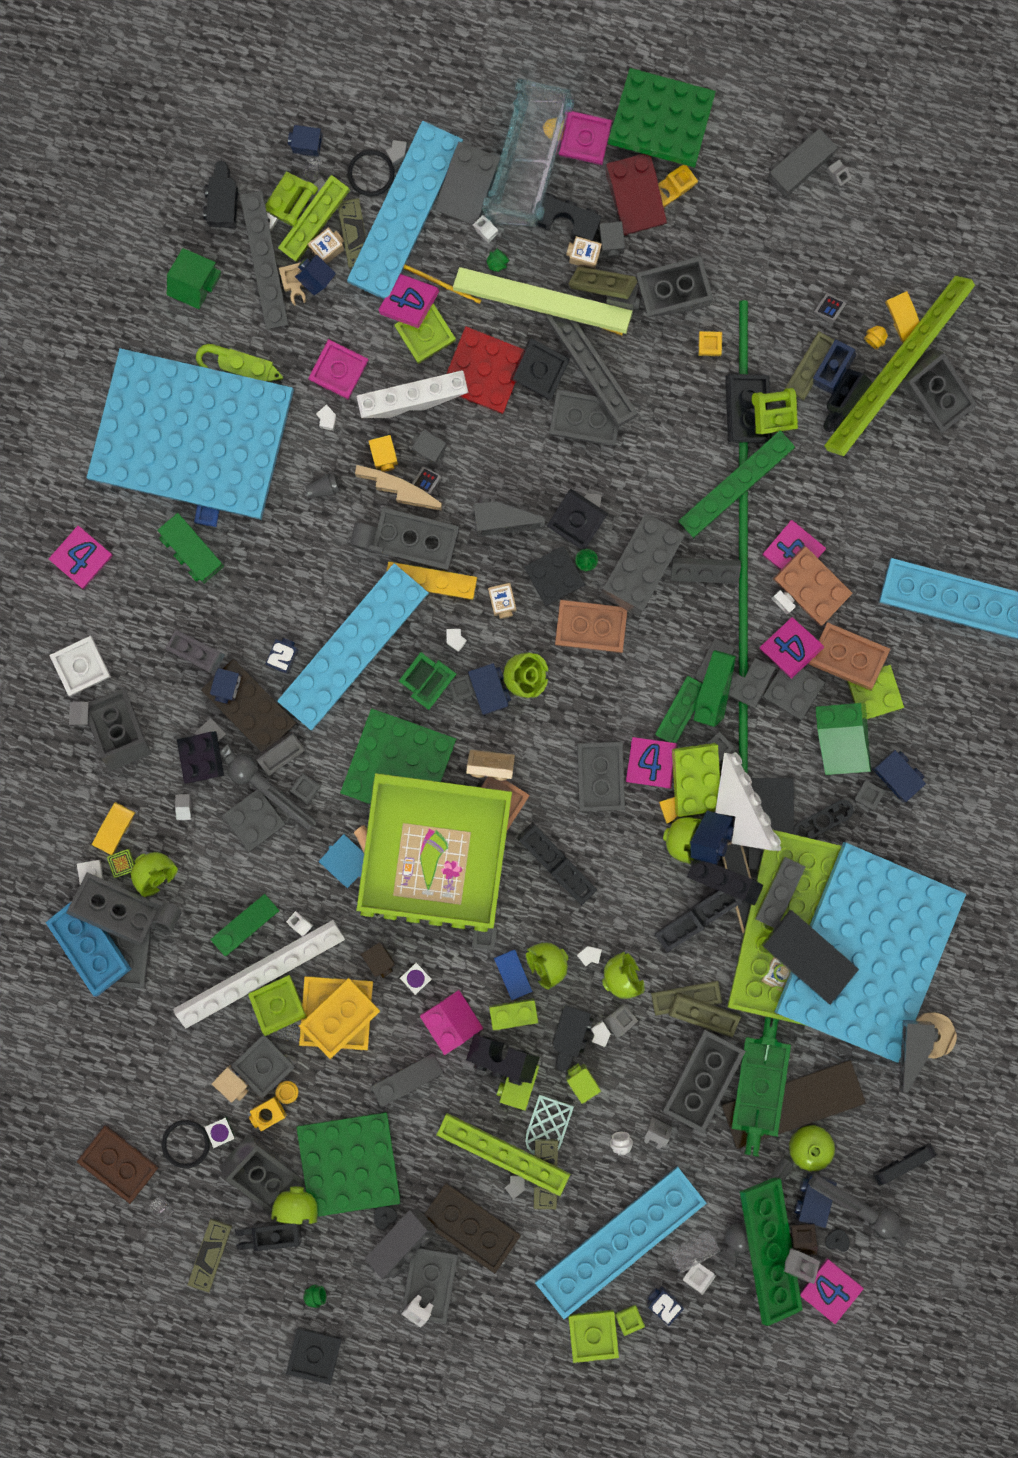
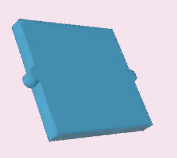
M343 834L333 846H329L328 852L318 862L348 888L358 877H361L364 853Z

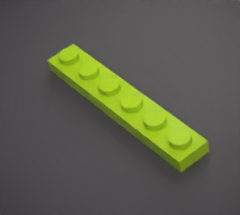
M448 1113L445 1115L437 1133V1136L558 1196H561L571 1175Z

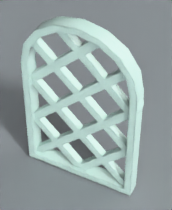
M539 1094L528 1129L526 1130L525 1142L531 1154L535 1155V1150L532 1151L528 1143L544 1135L547 1139H550L548 1133L554 1130L559 1137L557 1138L559 1150L563 1143L574 1106ZM543 1099L551 1101L553 1103L546 1106ZM541 1100L544 1107L537 1110L539 1102ZM558 1104L566 1106L568 1108L561 1111ZM556 1105L559 1112L551 1116L548 1108ZM545 1110L548 1118L541 1121L538 1113ZM569 1111V1114H568V1117H567V1120H566L565 1117H564V1115H563V1113ZM561 1115L564 1122L556 1126L553 1118ZM534 1116H536L538 1123L532 1125ZM550 1120L553 1128L546 1131L543 1123ZM540 1125L543 1133L536 1136L533 1128ZM564 1126L562 1135H560L558 1128ZM531 1131L533 1138L528 1140V1134Z

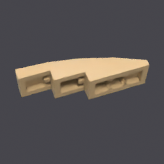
M356 465V477L377 481V490L396 493L397 503L442 510L441 502L409 482L379 470Z

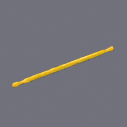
M406 264L403 268L461 296L472 299L476 303H481V299L472 297L470 294L454 291L453 286Z

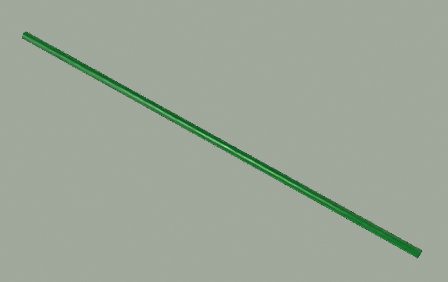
M746 300L739 301V374H748V301ZM739 443L740 466L748 459V443ZM748 491L739 498V560L741 561L739 577V675L744 678L748 673ZM739 701V756L742 760L741 766L744 772L748 774V705Z

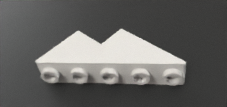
M458 371L357 396L361 418H392L409 410H427L468 393L464 372Z
M736 752L733 754L724 753L715 813L736 816L732 844L781 851V841L770 826L771 820L760 805L761 799L751 786L750 776L744 772L741 766V757Z

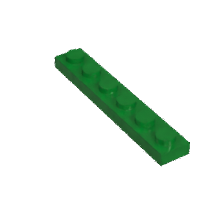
M780 430L678 522L694 539L795 449V446Z

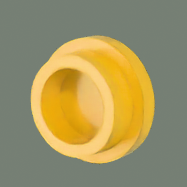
M292 1081L281 1082L275 1091L277 1099L284 1104L294 1102L299 1093L297 1085Z

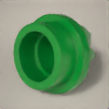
M498 248L494 252L491 251L487 258L489 269L495 272L506 269L508 267L506 264L510 261Z
M583 549L577 553L575 562L580 570L591 571L597 566L598 557L593 550Z
M314 1284L305 1290L303 1299L307 1306L319 1308L326 1303L327 1296L323 1286Z

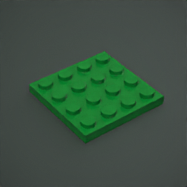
M630 68L608 144L695 168L716 91Z
M371 708L340 794L371 805L375 773L441 782L456 738Z
M387 1112L297 1126L306 1193L311 1194L317 1202V1217L401 1204Z

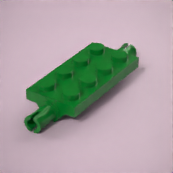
M764 1017L763 1034L760 1039L745 1038L744 1050L746 1052L742 1058L732 1129L746 1131L745 1133H747L744 1154L751 1155V1148L753 1146L752 1156L759 1157L761 1136L778 1137L791 1045L780 1043L776 1039L779 1019L773 1018L772 1027H770L771 1017Z

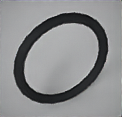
M365 150L355 155L350 161L347 171L350 185L355 191L364 196H378L387 191L392 185L395 174L392 161L384 153L377 150ZM370 154L383 158L390 169V177L387 184L380 190L373 192L360 189L352 178V169L355 162L362 156Z
M177 1121L170 1125L163 1135V1154L176 1167H195L206 1158L209 1152V1136L206 1130L195 1121ZM192 1125L203 1134L205 1149L201 1157L195 1162L179 1163L169 1155L166 1146L169 1133L177 1126Z

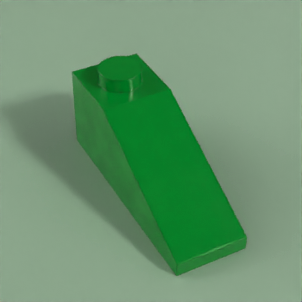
M717 650L713 651L697 699L694 721L715 727L724 719L736 656Z
M264 894L210 940L226 957L280 910Z

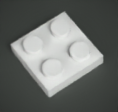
M92 636L49 655L70 697L111 677Z

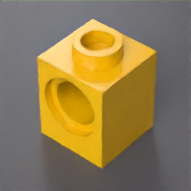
M391 435L369 440L376 470L381 469L382 472H387L395 469L394 465H398Z
M275 1095L251 1109L249 1119L255 1128L258 1127L260 1131H263L284 1119L287 1114ZM269 1109L272 1112V1119H263L261 1117V1110Z

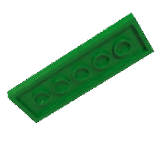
M776 1177L740 1191L761 1322L766 1326H770L803 1311L798 1279L784 1272L786 1267L785 1261L790 1249H792L782 1183L781 1179Z

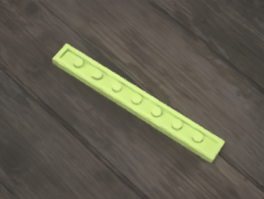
M459 267L453 285L454 291L624 334L627 333L632 317V310Z

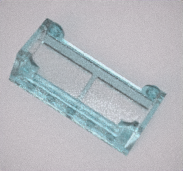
M518 78L515 91H519L513 103L514 112L492 190H489V198H484L482 210L485 217L495 224L537 227L538 220H542L545 207H542L567 115L568 112H572L574 107V99H572L571 92L568 89Z

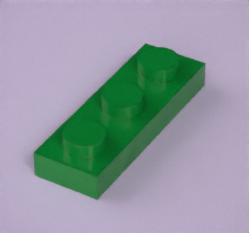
M690 676L686 677L655 736L666 742L677 743L696 708L697 699L702 687L701 682Z

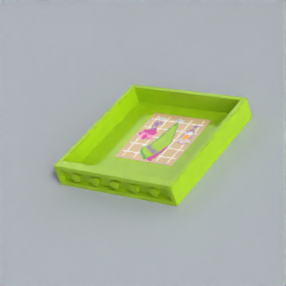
M375 773L356 911H361L360 915L374 917V914L377 913L384 914L383 918L397 920V916L406 917L407 922L420 923V919L429 920L430 925L442 926L443 922L452 923L451 927L465 929V925L475 926L474 930L488 932V928L493 929L512 792Z

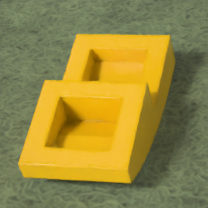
M687 165L680 166L669 173L666 179L658 183L663 207L673 202L698 183V180ZM661 188L668 190L669 198L661 191Z
M907 291L885 302L895 322L894 327L902 344L920 322Z
M115 802L102 823L92 845L113 855L136 812Z

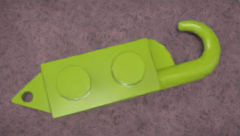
M205 344L196 353V361L200 367L208 368L203 363L202 356L206 352L219 355L218 365L224 372L266 382L283 379V376L273 366V362L233 349H227L214 344Z

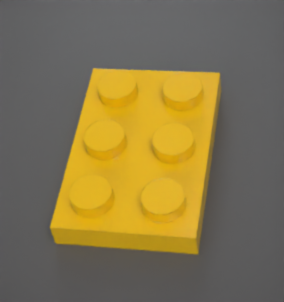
M348 978L299 1027L331 1059L380 1010Z

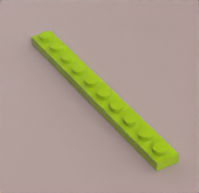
M955 276L826 442L824 446L828 452L845 456L974 288L975 284L972 279Z

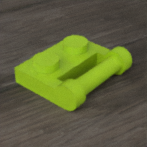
M286 171L266 203L267 212L295 227L298 222V216L312 194H316L318 187Z
M793 388L767 394L762 392L753 393L751 400L755 406L756 434L798 429L796 392ZM783 400L786 402V407L766 409L765 403Z

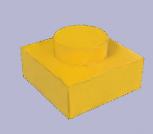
M700 331L698 356H721L722 332Z

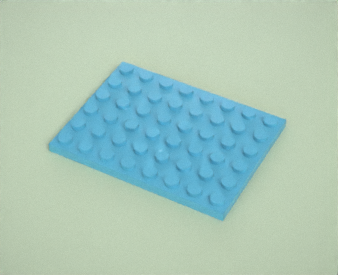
M120 348L87 479L262 520L294 389L284 385Z
M843 842L810 926L859 970L831 1005L826 1003L797 976L790 972L775 1013L898 1063L901 1057L903 1020H916L966 894Z

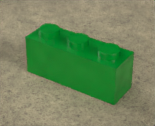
M179 513L175 514L157 530L161 534L159 540L166 548L171 546L176 553L173 556L181 565L184 563L188 565L191 569L188 573L196 582L201 580L205 584L224 567L222 562Z

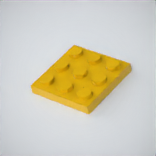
M305 976L302 1006L306 1016L308 1017L347 979ZM352 980L372 1001L373 981ZM370 1022L342 1049L368 1050ZM300 1029L299 1046L318 1047Z

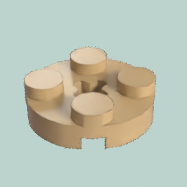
M930 1012L923 1013L916 1018L915 1021H930L938 1029V1040L934 1042V1048L928 1058L942 1057L952 1051L957 1035L953 1023L948 1017L940 1013Z

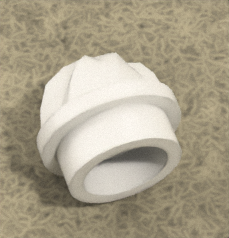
M616 1132L610 1140V1147L618 1155H626L630 1152L633 1145V1140L627 1132Z

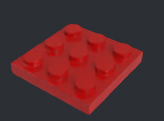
M465 326L446 374L463 371L468 393L459 397L504 414L516 384L510 378L524 349Z

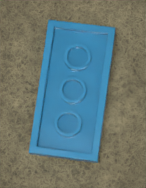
M70 902L45 923L94 997L99 996L128 973L131 967L108 932L66 914L71 904Z

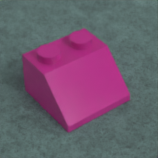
M460 990L420 1015V1018L444 1055L483 1029Z

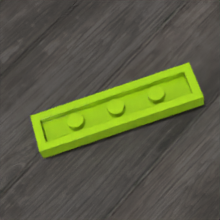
M331 175L278 249L298 263L308 249V243L317 237L350 189Z

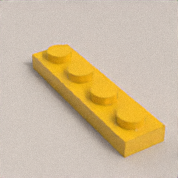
M388 562L387 571L394 564V562ZM395 563L430 593L470 600L474 599L477 577Z

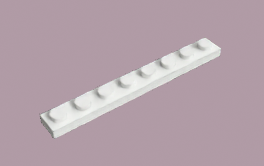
M334 920L179 1005L173 1009L174 1013L186 1029L344 941L345 938Z

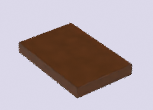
M107 1125L102 1128L77 1160L78 1164L129 1204L133 1202L159 1168V1166Z

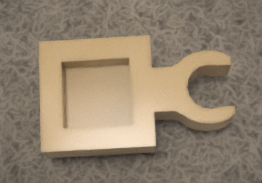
M300 263L279 268L285 292L292 291L290 297L293 305H296L294 299L298 295L302 296L304 303L306 302L305 294L301 291V288L304 286L295 278V275L300 270L298 268Z

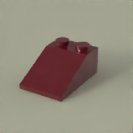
M640 154L607 163L605 173L619 222L622 221L624 236L667 224L651 156Z

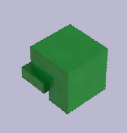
M182 248L167 273V296L200 309L206 299L207 291H213L221 276V271L215 269L216 262Z
M420 652L399 682L413 693L411 697L430 710L457 674L439 660L435 663Z

